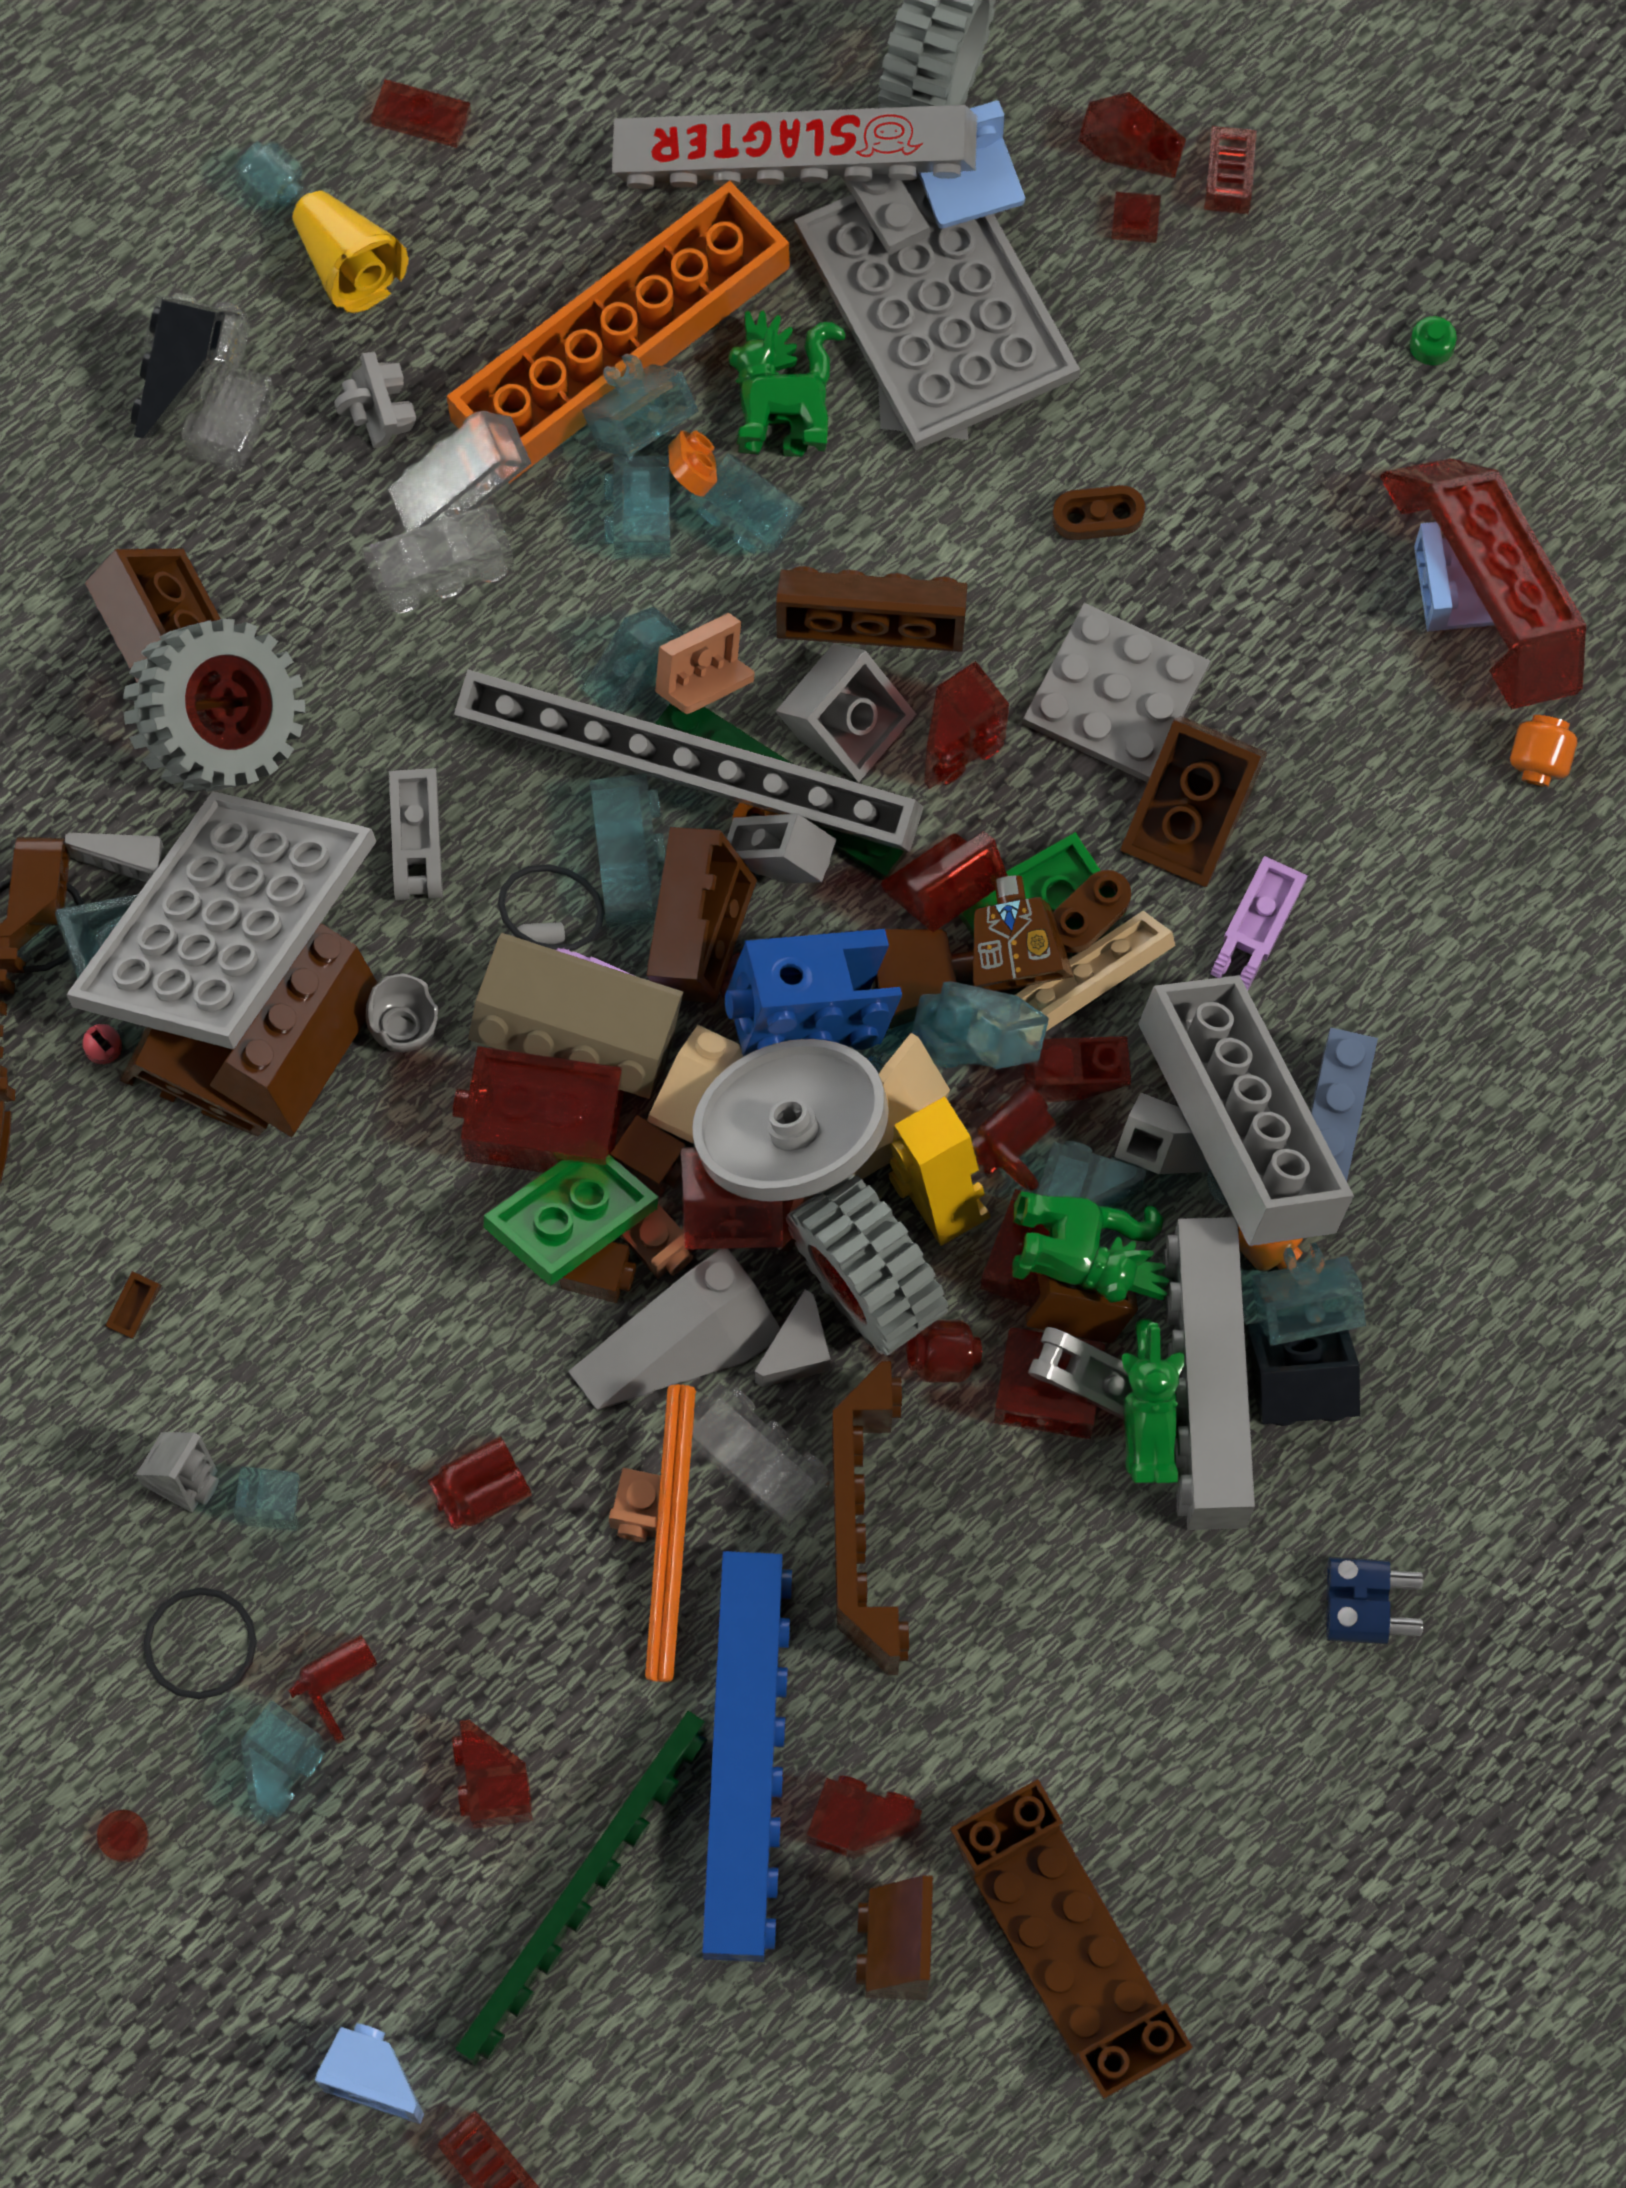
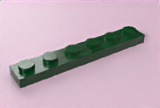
M670 703L655 723L791 763L706 707H702L690 714H685ZM816 825L836 839L833 849L884 882L887 881L907 853V851Z

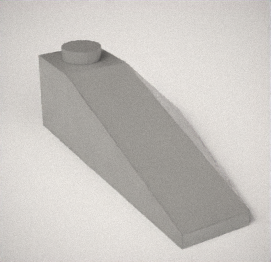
M724 1246L684 1274L572 1367L568 1373L598 1411L652 1394L656 1390L669 1387V1385L681 1382L687 1383L699 1379L700 1376L743 1365L772 1344L780 1331V1327L754 1282L728 1248Z

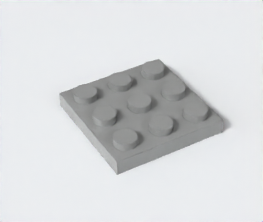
M1084 603L1023 718V725L1148 782L1173 720L1180 716L1184 717L1209 669L1211 661Z

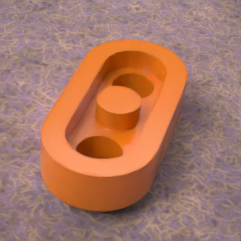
M680 431L668 445L670 471L676 480L688 491L697 496L704 497L717 483L716 459L712 453L714 446L706 436L698 431H693L692 433Z

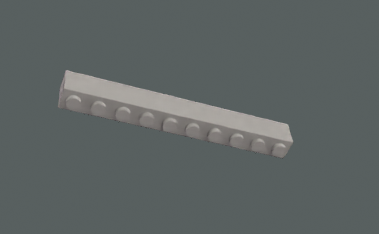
M467 670L454 712L455 716L470 724L780 815L798 813L815 825L907 852L911 850L924 808L915 799L472 670Z

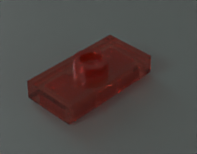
M385 79L371 115V123L375 126L457 148L471 112V104L467 101Z

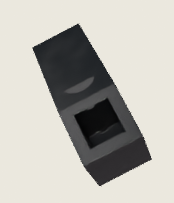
M173 298L162 299L160 307L155 306L149 325V332L155 334L152 350L145 353L140 369V378L145 380L142 398H136L131 413V424L136 425L134 437L142 439L153 437L216 358L226 311Z

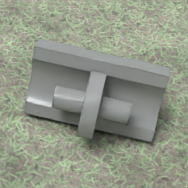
M369 352L361 354V367L352 373L351 379L345 380L342 383L344 393L335 399L334 405L339 415L344 417L352 416L356 426L366 424L373 448L386 446L392 435L411 431L416 421V414L412 403L409 401L393 403L390 401L389 394L400 393L404 385L400 364L378 363L376 353Z

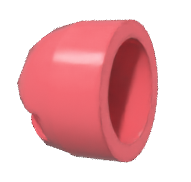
M96 1024L90 1027L84 1034L82 1046L89 1060L97 1064H108L120 1055L122 1041L120 1043L119 1033L113 1027L107 1024ZM100 1033L111 1045V1048L105 1052L93 1036Z

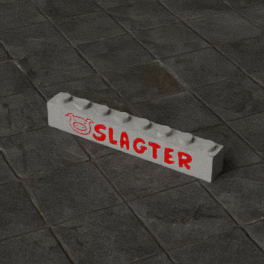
M966 105L618 118L614 119L612 173L626 182L627 187L633 189L654 188V182H670V185L674 187L692 188L697 186V181L713 180V183L719 186H723L729 180L737 186L740 185L741 179H757V182L761 184L778 185L784 183V178L800 177L801 181L807 183H824L828 181V176H844V179L849 181L865 182L872 180V174H889L888 177L891 179L912 180L916 178V173L933 172V176L938 178L952 179L960 177L961 171H975L977 115Z

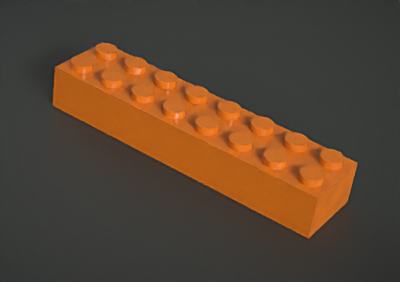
M729 180L448 394L447 402L450 421L505 481L510 484L789 269V242Z

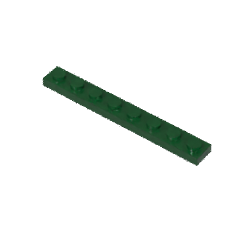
M689 1710L686 1712L455 2048L459 2056L475 2066L481 2057L489 2061L496 2053L505 2038V2034L499 2031L510 2014L518 2018L524 2012L535 1994L529 1987L538 1973L541 1971L548 1975L555 1967L564 1952V1949L558 1946L569 1928L574 1932H578L593 1909L587 1902L599 1886L606 1890L611 1885L622 1867V1864L616 1861L627 1844L632 1848L639 1844L651 1824L645 1817L655 1803L661 1806L667 1803L679 1784L674 1775L684 1761L692 1765L704 1749L708 1739L702 1736L706 1730L704 1720Z

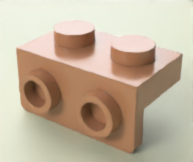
M727 613L659 646L655 692L683 713L690 714L752 683L755 672L738 660L741 621Z

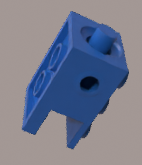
M885 929L746 940L725 994L726 1013L729 1019H734L743 1057L772 1044L799 1039L827 1040L852 1047L856 1050L869 1049L881 1044L902 997L900 987L871 989L889 947Z

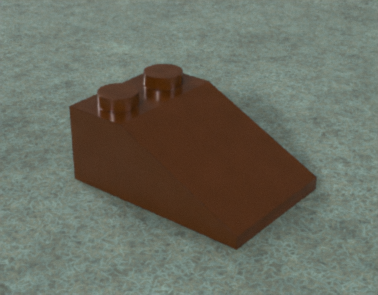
M1183 716L1174 719L1120 851L1207 887L1248 801L1268 752Z
M921 1875L869 1889V1903L859 1902L857 1933L867 1934V1954H857L856 1985H866L865 1998L927 1999L931 1965L933 1875Z

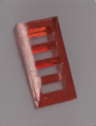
M1212 126L1204 210L1249 214L1257 130ZM1220 139L1246 141V148L1219 145ZM1219 154L1243 156L1245 161L1218 159ZM1217 169L1242 170L1244 172L1243 175L1217 172ZM1216 182L1242 184V188L1216 186Z
M477 2111L471 2113L436 2144L471 2188H485L483 2183L505 2164L511 2169V2172L492 2188H510L518 2180L522 2182L525 2188H540ZM479 2131L484 2138L460 2158L455 2151ZM490 2148H493L498 2155L474 2175L469 2167Z

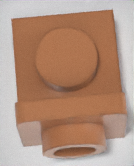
M659 1204L657 1210L620 1236L657 1279L667 1271L671 1275L679 1273L693 1259L691 1252L695 1249L694 1237L688 1230L683 1232Z
M628 1468L622 1469L614 1507L609 1515L610 1528L618 1529L617 1536L635 1542H646L647 1536L656 1537L661 1475Z

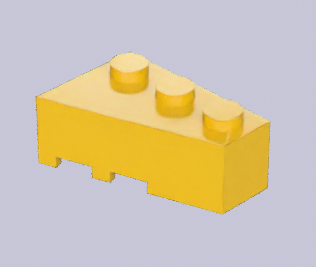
M945 1096L894 1124L893 1143L890 1144L892 1158L889 1159L893 1171L888 1174L901 1198L910 1196L940 1246L990 1218L989 1211L979 1199L985 1195L983 1186L980 1182L973 1185L971 1174L979 1170L971 1136Z

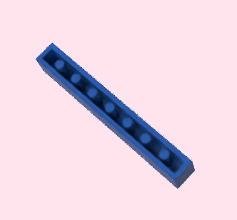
M723 1551L702 1952L704 1960L764 1962L765 1949H775L776 1918H766L767 1898H777L779 1868L769 1867L770 1847L780 1848L781 1817H771L772 1797H782L783 1767H774L773 1764L774 1747H784L785 1717H776L777 1697L786 1698L788 1667H778L779 1648H789L790 1618H780L781 1599H791L792 1569H783V1554Z

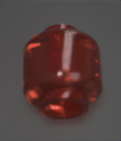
M940 1319L907 1341L908 1366L911 1371H916L918 1377L926 1383L963 1382L971 1375L973 1366H979L981 1363L982 1343L978 1336H973L970 1326L964 1320Z

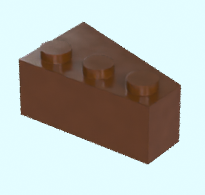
M670 827L646 976L652 982L683 991L682 1001L716 1003L757 882L755 876L721 830Z
M149 1027L144 1030L120 1079L121 1082L133 1086L136 1078L162 1089L160 1098L174 1103L176 1097L202 1109L201 1114L257 1137L266 1130L269 1124L209 1086L232 1049Z

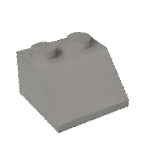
M835 643L832 644L775 711L802 743L858 783L917 715L866 650Z

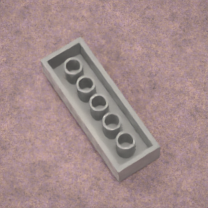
M1240 975L1154 986L1138 1025L1248 1245L1253 1246L1337 1233L1354 1195Z
M1235 1217L1178 1219L1174 1235H1167V1249L1163 1250V1264L1166 1265L1164 1277L1173 1278V1282H1170L1169 1296H1166L1167 1325H1176V1330H1172V1343H1169L1168 1357L1177 1352L1184 1354V1367L1179 1374V1385L1175 1392L1178 1403L1176 1407V1420H1181V1426H1178L1177 1438H1175L1174 1462L1177 1468H1184V1475H1180V1486L1176 1488L1177 1515L1186 1516L1187 1530L1247 1528L1255 1502L1238 1223Z

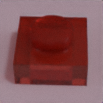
M1115 192L1111 239L1156 243L1161 195Z

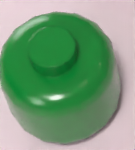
M1429 316L1421 319L1412 331L1409 343L1411 353L1416 360L1423 364L1431 366L1443 364L1454 353L1457 341L1456 330L1451 322L1443 317Z

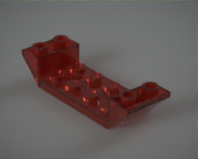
M1453 458L1384 471L1380 478L1401 515L1430 509L1476 590L1477 595L1498 629L1499 634L1506 643L1509 651L1489 671L1510 709H1517L1578 694L1583 689L1586 623L1499 471Z

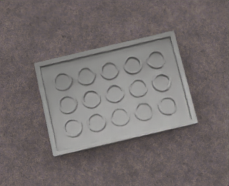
M916 173L915 179L901 181L929 225V236L891 255L886 251L852 194L794 219L795 231L915 451L1071 382L1080 376V368L994 214L947 228H939L919 173Z
M212 791L66 994L71 1006L234 1050L375 845L376 839L372 828Z

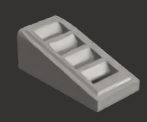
M69 832L65 834V845L71 858L143 882H148L166 856L165 848L159 836Z

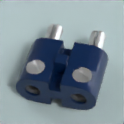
M1329 1557L1327 1567V1641L1388 1644L1389 1634L1421 1636L1423 1632L1422 1619L1390 1617L1389 1592L1390 1588L1420 1590L1423 1586V1574L1421 1572L1391 1571L1389 1560Z

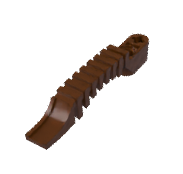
M19 836L16 839L7 918L0 923V994L14 995L15 983L6 977V973H25L23 968L26 966V962L17 956V950L46 926H60L62 924L70 861L65 838ZM1 1000L0 1016H7L8 1004ZM0 1024V1037H3V1028H4V1026L1 1025V1024ZM0 1046V1059H3L4 1047ZM1 1064L0 1184L8 1154L12 1117L11 1111L4 1112L5 1102L15 1101V1089L8 1086L7 1068Z

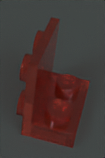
M983 831L967 842L960 835L954 833L883 880L881 885L887 895L930 931L935 932L962 912L995 891L994 880L1008 875L996 842L989 834Z
M1010 1328L993 1423L1090 1439L1097 1406L1087 1402L1083 1397L1073 1395L1029 1375L1028 1371L1033 1359H1039L1044 1344L1041 1342L1043 1332ZM1079 1339L1105 1352L1104 1343ZM1062 1352L1057 1367L1066 1371L1071 1355Z

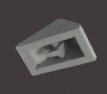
M805 1290L755 1369L756 1384L761 1387H767L830 1371L831 1359L814 1294Z

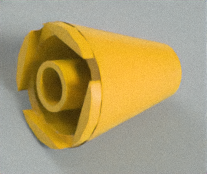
M325 191L308 193L299 199L293 212V222L330 301L336 307H343L347 312L357 313L368 310L387 298L391 293L385 288L390 286L395 278L400 282L402 281L409 262L407 250L399 239Z

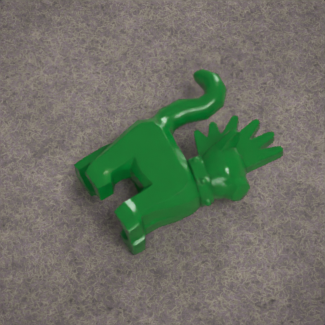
M749 311L745 312L746 343L740 347H733L729 354L730 365L739 373L735 381L741 388V408L746 421L744 426L739 427L736 444L739 445V453L759 455L766 438L769 423L789 425L791 434L784 437V456L802 457L809 445L817 448L818 451H825L828 433V414L825 400L826 385L830 378V358L823 347V342L825 340L843 341L846 338L844 329L834 322H820L807 331L804 344L809 360V373L779 375L776 371L793 367L797 362L795 356H790L796 352L797 344H786L792 335L793 328L788 327L778 334L781 322L780 315H776L767 328L765 311H760L757 325H755Z
M1021 1191L1014 1203V1222L1034 1228L1037 1224H1042L1049 1231V1236L1039 1233L1026 1234L1022 1255L1015 1256L1013 1259L1012 1277L1024 1279L1030 1272L1045 1274L1062 1282L1081 1284L1084 1290H1093L1094 1288L1109 1302L1124 1300L1129 1290L1158 1300H1164L1167 1292L1162 1288L1167 1286L1169 1279L1157 1274H1161L1166 1265L1148 1262L1153 1256L1154 1251L1135 1250L1136 1243L1134 1242H1149L1161 1234L1164 1219L1157 1208L1153 1206L1145 1207L1144 1222H1138L1123 1210L1108 1206H1098L1089 1198L1045 1196ZM1101 1229L1117 1231L1133 1240L1123 1247L1122 1239L1117 1237L1109 1250L1107 1247L1099 1246Z
M1147 1318L1140 1319L1135 1326L1137 1357L1129 1353H1123L1122 1365L1128 1375L1132 1392L1124 1398L1123 1406L1126 1470L1135 1483H1177L1178 1470L1174 1462L1176 1407L1178 1403L1175 1392L1179 1385V1374L1184 1367V1354L1177 1352L1167 1359H1161L1160 1327H1158V1323H1154L1151 1319Z

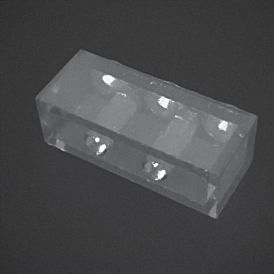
M479 411L468 416L464 420V425L450 437L438 441L433 446V451L420 462L407 467L402 472V477L388 487V490L407 534L437 539L446 534L527 468L531 461L511 416Z
M493 502L361 548L365 568L383 614L393 610L395 613L411 611L420 604L421 600L436 595L440 598L454 596L463 590L464 585L479 580L485 583L494 582L503 578L508 573V570L515 568L512 549Z
M719 1383L694 1409L692 1447L790 1533L829 1492V1479L825 1477L829 1471L811 1453L807 1452L802 1456L789 1445L792 1438L778 1423L770 1420L766 1424L752 1411L756 1406L742 1391L734 1387L730 1392Z

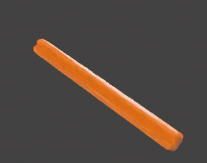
M673 1384L669 1385L667 1389L645 1669L646 1679L656 1682H670L674 1678L696 1395L695 1388L690 1385Z

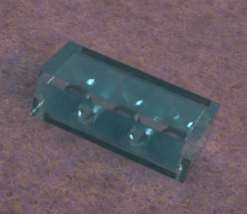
M646 774L590 780L607 928L655 923L662 878H659L657 862L665 861L666 855L663 833L654 834L652 818L661 817L658 789L648 790Z

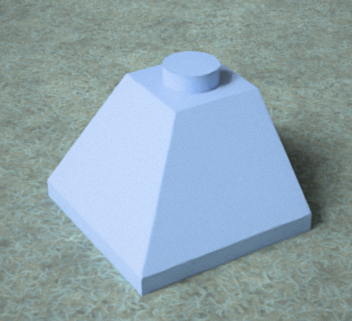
M356 2023L354 2031L341 2027L315 2078L316 2083L326 2093L421 2124L424 2113L390 2043L383 2041L385 2033Z

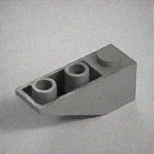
M161 1432L136 1473L142 1486L192 1513L199 1502L204 1505L208 1503L219 1483V1478L215 1477L218 1470L203 1439L194 1432Z

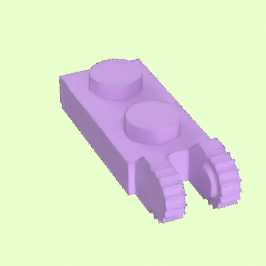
M1266 856L1263 857L1224 935L1223 942L1225 943L1210 973L1211 975L1221 978L1231 964V957L1235 948H1238L1252 955L1247 966L1243 968L1240 974L1247 991L1249 990L1262 961H1267L1307 880V875Z

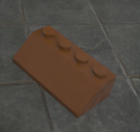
M183 548L115 549L85 582L97 609L104 618L130 670L134 662L147 659L141 652L150 643L161 641L160 636L190 625L221 619ZM206 660L201 663L191 675L185 693L186 712L192 727L197 733L253 707L250 691L243 678L232 667L220 661Z
M807 566L795 567L792 570L781 569L776 597L777 638L962 652L968 583H959L950 577H935L931 580L911 579L908 575L891 573L884 577L865 576V574L856 570H842L838 574L824 573Z
M320 923L234 1050L232 1049L209 1086L292 1138L366 1020V1004L372 988L378 982L358 947Z

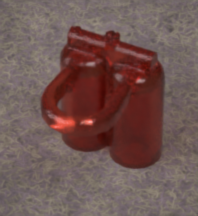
M1029 1084L1023 1085L979 1125L977 1137L973 1140L972 1144L977 1153V1164L983 1166L985 1173L992 1174L998 1168H1001L1028 1191H1034L1039 1187V1183L1019 1158L1056 1126V1123L1047 1111L1048 1105L1046 1101Z
M501 1436L444 1464L439 1468V1474L427 1481L438 1500L435 1504L439 1512L444 1511L450 1522V1527L454 1530L465 1525L475 1526L532 1495L526 1480L515 1464Z
M359 1634L300 1668L299 1679L294 1682L293 1687L288 1689V1692L291 1693V1698H294L307 1691L336 1743L340 1744L346 1740L322 1696L377 1666L378 1663L365 1639Z

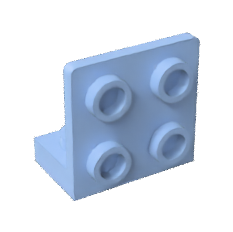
M999 100L969 108L977 115L975 171H961L960 177L952 179L935 177L933 172L919 173L937 225L941 229L1019 207L1025 203L1023 190L1003 140L1004 113Z
M1440 522L1421 523L1414 549L1427 632L1517 623L1520 618L1508 537L1506 535H1493L1449 540V538H1442Z

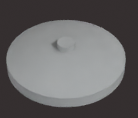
M799 1039L780 1042L763 1047L742 1057L714 1079L701 1097L696 1108L692 1127L693 1140L704 1169L718 1185L727 1191L744 1198L760 1201H786L804 1198L840 1183L857 1171L870 1158L881 1142L886 1130L889 1113L888 1100L878 1072L856 1050L836 1042L819 1039Z

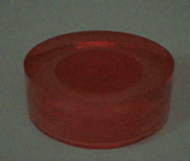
M130 1810L111 1812L101 1821L97 1830V1842L100 1849L109 1859L115 1862L126 1863L136 1860L145 1852L149 1844L150 1835L146 1823L138 1814Z

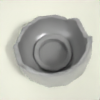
M405 973L384 977L372 988L366 1004L365 1019L368 1030L380 1046L386 1047L389 1051L404 1053L420 1049L433 1037L438 1020V1006L429 994L427 983L422 979ZM401 1016H406L413 1021L414 1025L406 1019L402 1018Z

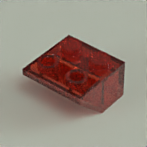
M976 661L937 686L926 747L924 783L929 789L940 782L943 785L953 783L966 771L965 765L977 757L986 760L995 755L1004 746L1003 740L1006 739L1009 703Z
M696 1147L681 1148L684 1249L784 1247L783 1201L752 1200L727 1191L708 1175L702 1165Z

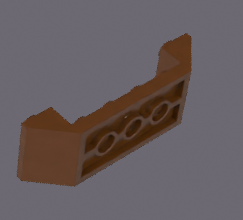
M881 1361L833 1410L832 1448L837 1628L887 1675H898L899 1661H908L909 1621H899L898 1606L867 1607V1572H857V1564H866V1524L856 1523V1516L864 1515V1474H854V1467H863V1433H891L892 1418H901V1376H892L891 1361Z
M1039 1779L954 1825L950 1828V1832L974 1884L1074 2060L1104 2100L1193 2049L1168 2003L1162 2005L1064 1835L1062 1831L1063 1821Z

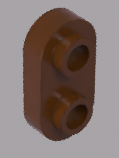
M1125 485L1071 490L1060 495L1055 501L1052 522L1055 530L1061 536L1070 540L1128 535L1135 532L1143 523L1145 501L1136 489ZM1122 508L1127 510L1130 515L1127 518L1119 519L1114 516L1113 511ZM1072 513H1078L1084 520L1074 524L1067 519V516Z
M1102 870L1094 873L1053 912L1066 952L1078 953L1088 949L1125 914L1130 904L1131 887L1123 875L1112 870ZM1103 887H1111L1115 890L1116 895L1112 898H1105L1100 895L1099 890ZM1075 918L1080 920L1083 926L1078 930H1072L1066 926L1065 922Z

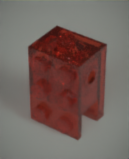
M478 1046L470 1089H457L453 1103V1117L464 1119L460 1138L465 1161L541 1173L546 1172L563 1159L606 1165L608 1154L610 1155L615 1148L625 1092L620 1090L622 1068Z

